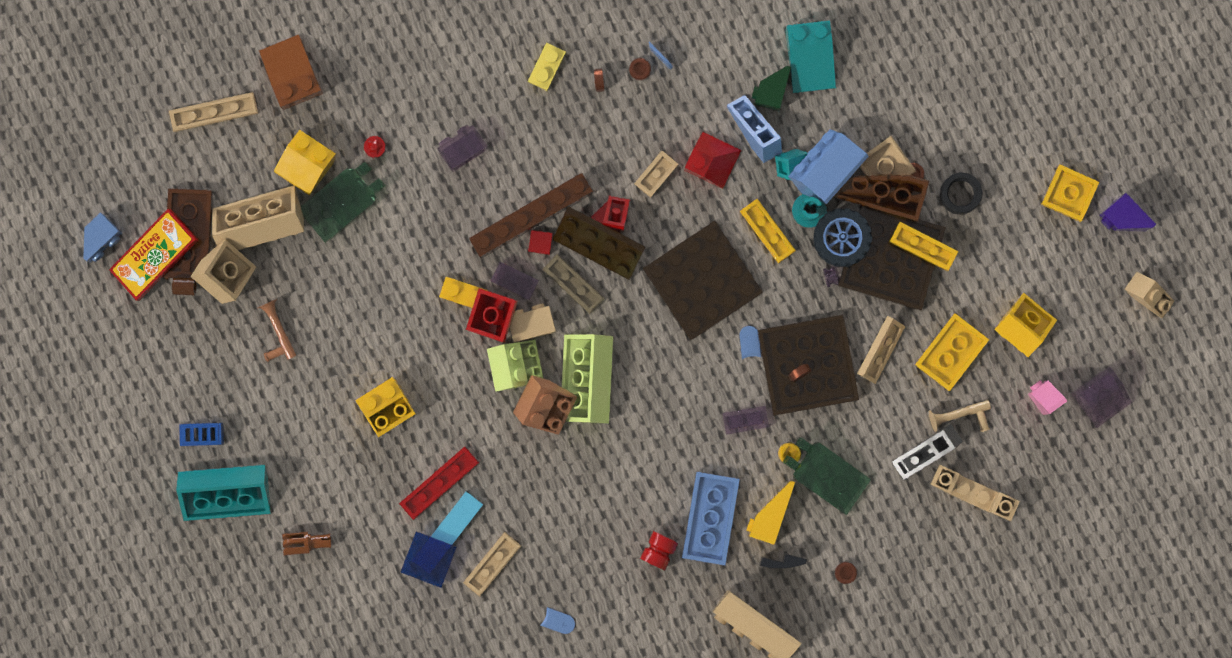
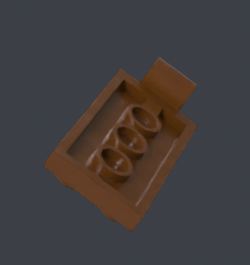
M168 188L167 209H171L198 239L188 250L191 252V257L185 259L183 256L163 276L165 280L173 278V295H196L197 282L191 275L200 261L210 253L212 190Z

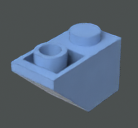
M99 213L84 227L83 258L89 263L100 260L104 255L103 251L108 246L113 247L120 240L119 236L122 234L102 213Z

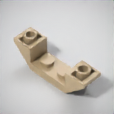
M942 465L938 466L930 484L945 493L1009 521L1012 520L1020 502L961 476L959 473Z

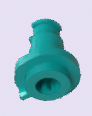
M804 194L800 195L792 206L794 220L806 228L816 227L820 218L827 213L825 203L815 197H809ZM804 206H814L815 214L807 213L804 210Z

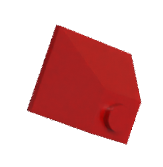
M702 132L684 167V171L723 189L741 150Z

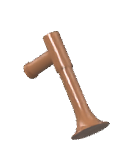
M278 299L258 307L264 310L270 318L281 344L280 347L264 353L267 362L283 354L286 355L287 360L296 356L275 310V302Z

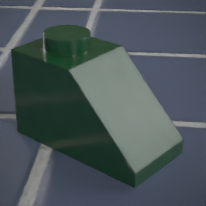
M785 66L761 80L759 87L754 86L751 97L755 99L754 105L776 111L780 110L791 69L790 66Z

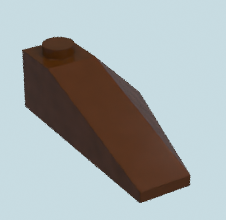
M911 175L851 176L834 197L918 221L929 180Z

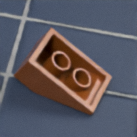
M299 34L259 50L270 83L283 110L323 94Z

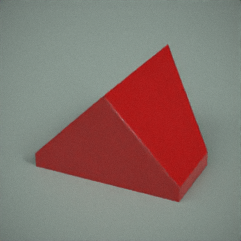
M609 196L608 201L590 218L615 231L624 233L630 200Z

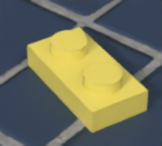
M546 42L528 82L548 91L566 52Z

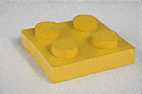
M1059 164L1041 205L1082 222L1099 182Z

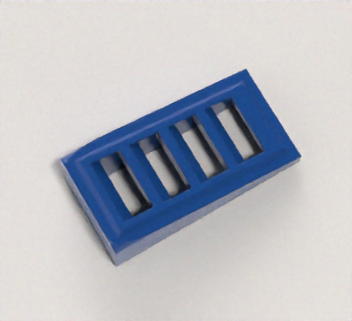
M223 423L179 424L180 446L224 445ZM190 428V441H186V429ZM194 428H198V440H199V441H195V429H194ZM203 428H207V441H203ZM211 428H215L214 441H211Z

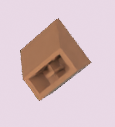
M531 375L513 413L522 425L559 435L577 396L550 380Z

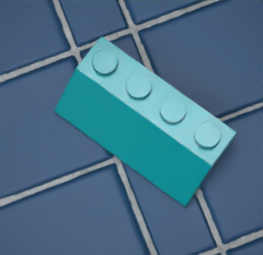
M265 465L178 472L176 491L184 521L271 514L269 483Z

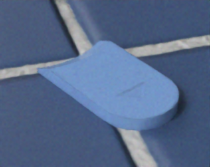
M649 41L650 50L671 70L673 68L672 64Z
M746 326L740 331L742 359L750 356L761 357L757 329L753 326Z
M547 607L546 617L541 626L568 634L573 631L575 621L570 615Z

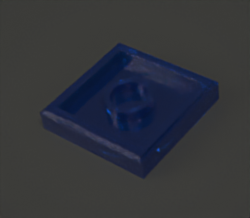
M416 531L401 573L442 588L457 546Z

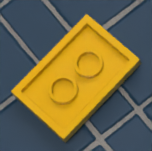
M954 313L915 363V366L947 391H950L989 339Z

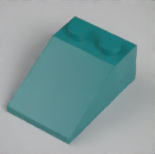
M830 20L787 25L785 31L793 93L835 89L834 54Z

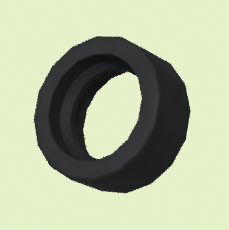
M959 172L952 174L944 181L940 188V199L946 210L953 214L963 215L970 213L979 205L982 200L983 191L976 177L969 173ZM965 181L973 188L974 196L968 205L957 206L949 199V188L954 182Z

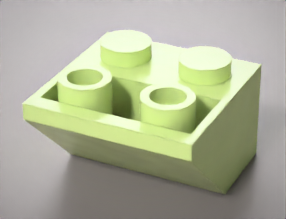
M536 340L503 344L487 349L495 392L526 386L531 375L543 378Z

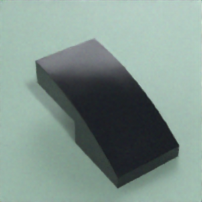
M784 554L783 562L761 557L759 566L767 568H792L806 564L807 559Z

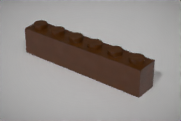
M580 173L473 235L469 240L482 259L565 211L568 206L572 207L593 194V191L583 173Z

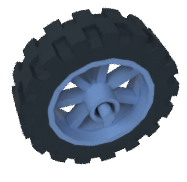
M837 208L827 212L818 221L813 235L814 247L820 258L826 263L835 267H849L860 262L869 251L872 242L871 228L867 220L857 211L848 208ZM839 222L849 223L845 231L841 230ZM836 224L839 234L829 232L828 230L832 225ZM852 225L858 232V234L848 235L847 233ZM826 235L835 237L837 240L828 245ZM859 238L857 246H853L848 239ZM837 243L840 244L839 253L831 249ZM846 243L852 251L843 254V246Z

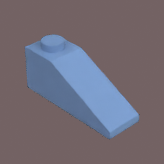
M746 95L727 105L729 112L749 145L763 163L782 153L781 137Z

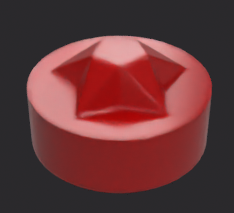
M371 136L366 139L364 151L369 157L379 158L385 153L386 145L380 137Z

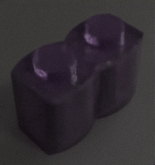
M468 125L463 126L457 131V136L452 139L447 137L439 143L440 147L437 150L451 172L456 171L488 149V146L474 125L470 127Z

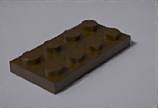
M569 206L553 238L555 242L630 280L646 248L640 243Z

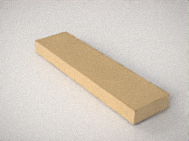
M254 92L169 110L173 132L259 114Z

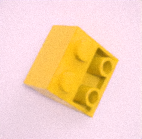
M391 377L355 400L378 437L416 414L394 377Z

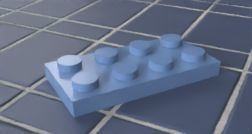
M696 472L682 558L719 565L726 564L740 479Z

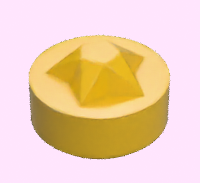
M785 443L779 448L778 457L786 465H794L801 458V450L793 443Z

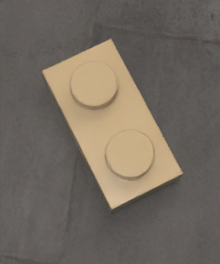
M661 151L634 185L651 198L679 164L665 152Z

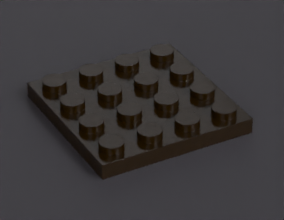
M861 205L859 213L867 220L871 228V246L866 256L860 262L849 267H843L838 287L922 311L935 265L889 241L899 222L941 243L946 227L920 219L918 221ZM854 228L853 234H858L856 228ZM851 238L850 243L856 247L859 238ZM850 247L848 248V252H847V253H849V252L852 251V249H851Z
M715 221L643 268L690 341L763 293Z
M843 314L757 330L773 416L859 400ZM808 364L812 371L803 378L793 382L789 376L790 373L799 366Z

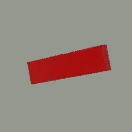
M464 446L399 503L400 506L414 520L479 462Z

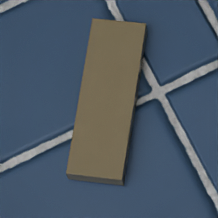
M558 254L542 269L589 314L605 299Z

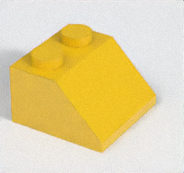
M299 130L287 145L274 172L310 196L333 165L336 153Z
M1023 293L994 330L1014 345L1017 350L1029 357L1042 344L1057 320Z

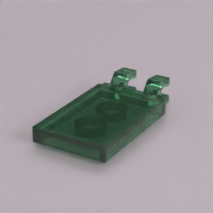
M363 162L355 170L353 168H346L301 206L304 218L325 243L373 205L377 198L375 194L386 186L379 178L369 186L361 179L372 170L367 162Z
M799 437L795 445L807 453L806 456L799 463L787 455L782 463L795 471L793 473L795 480L847 515L871 479L821 443L815 442L811 445Z

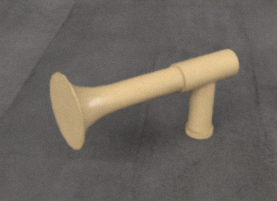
M986 400L944 414H934L929 410V418L933 430L937 432V428L947 421L976 414L981 429L980 432L990 430L984 411L990 410L991 406L989 401Z

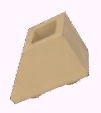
M1136 272L1125 288L1126 292L1133 299L1160 318L1164 317L1174 303V300L1155 280L1139 272Z

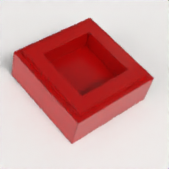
M531 230L528 252L550 255L553 233Z

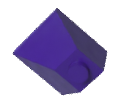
M1127 193L1119 196L1100 214L1103 218L1101 220L1102 224L1109 230L1112 228L1114 231L1145 232L1156 226V223Z

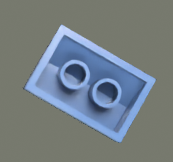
M830 129L788 177L802 194L815 197L827 204L869 156L844 134Z

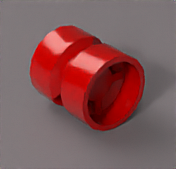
M653 531L648 541L650 547L644 549L640 559L665 571L670 561L668 555L674 554L678 543Z

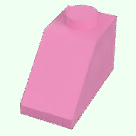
M1039 380L1030 387L1032 391L1028 393L1043 415L1051 414L1067 402L1066 398L1049 381L1042 383Z

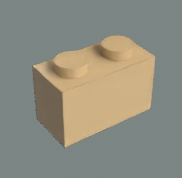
M543 303L532 306V311L524 313L523 309L514 312L509 327L514 343L556 332L549 306L545 307Z

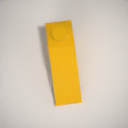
M789 481L755 515L754 519L750 518L746 531L750 532V537L775 545L795 482Z

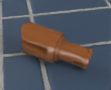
M308 532L282 534V539L284 540L283 548H285L283 549L284 556L308 554L312 549L331 548V534L311 536Z

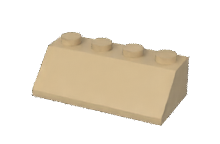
M294 185L212 208V236L216 245L220 244L223 240H227L237 250L304 232V217Z
M729 590L726 591L713 609V612L716 614L714 618L723 625L728 622L734 627L732 631L741 638L746 635L751 639L750 644L760 651L764 648L768 651L769 658H790L802 644Z

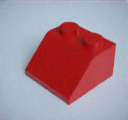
M479 288L466 330L505 343L518 301Z

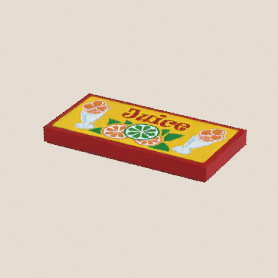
M167 209L109 271L136 301H140L198 239L171 209Z

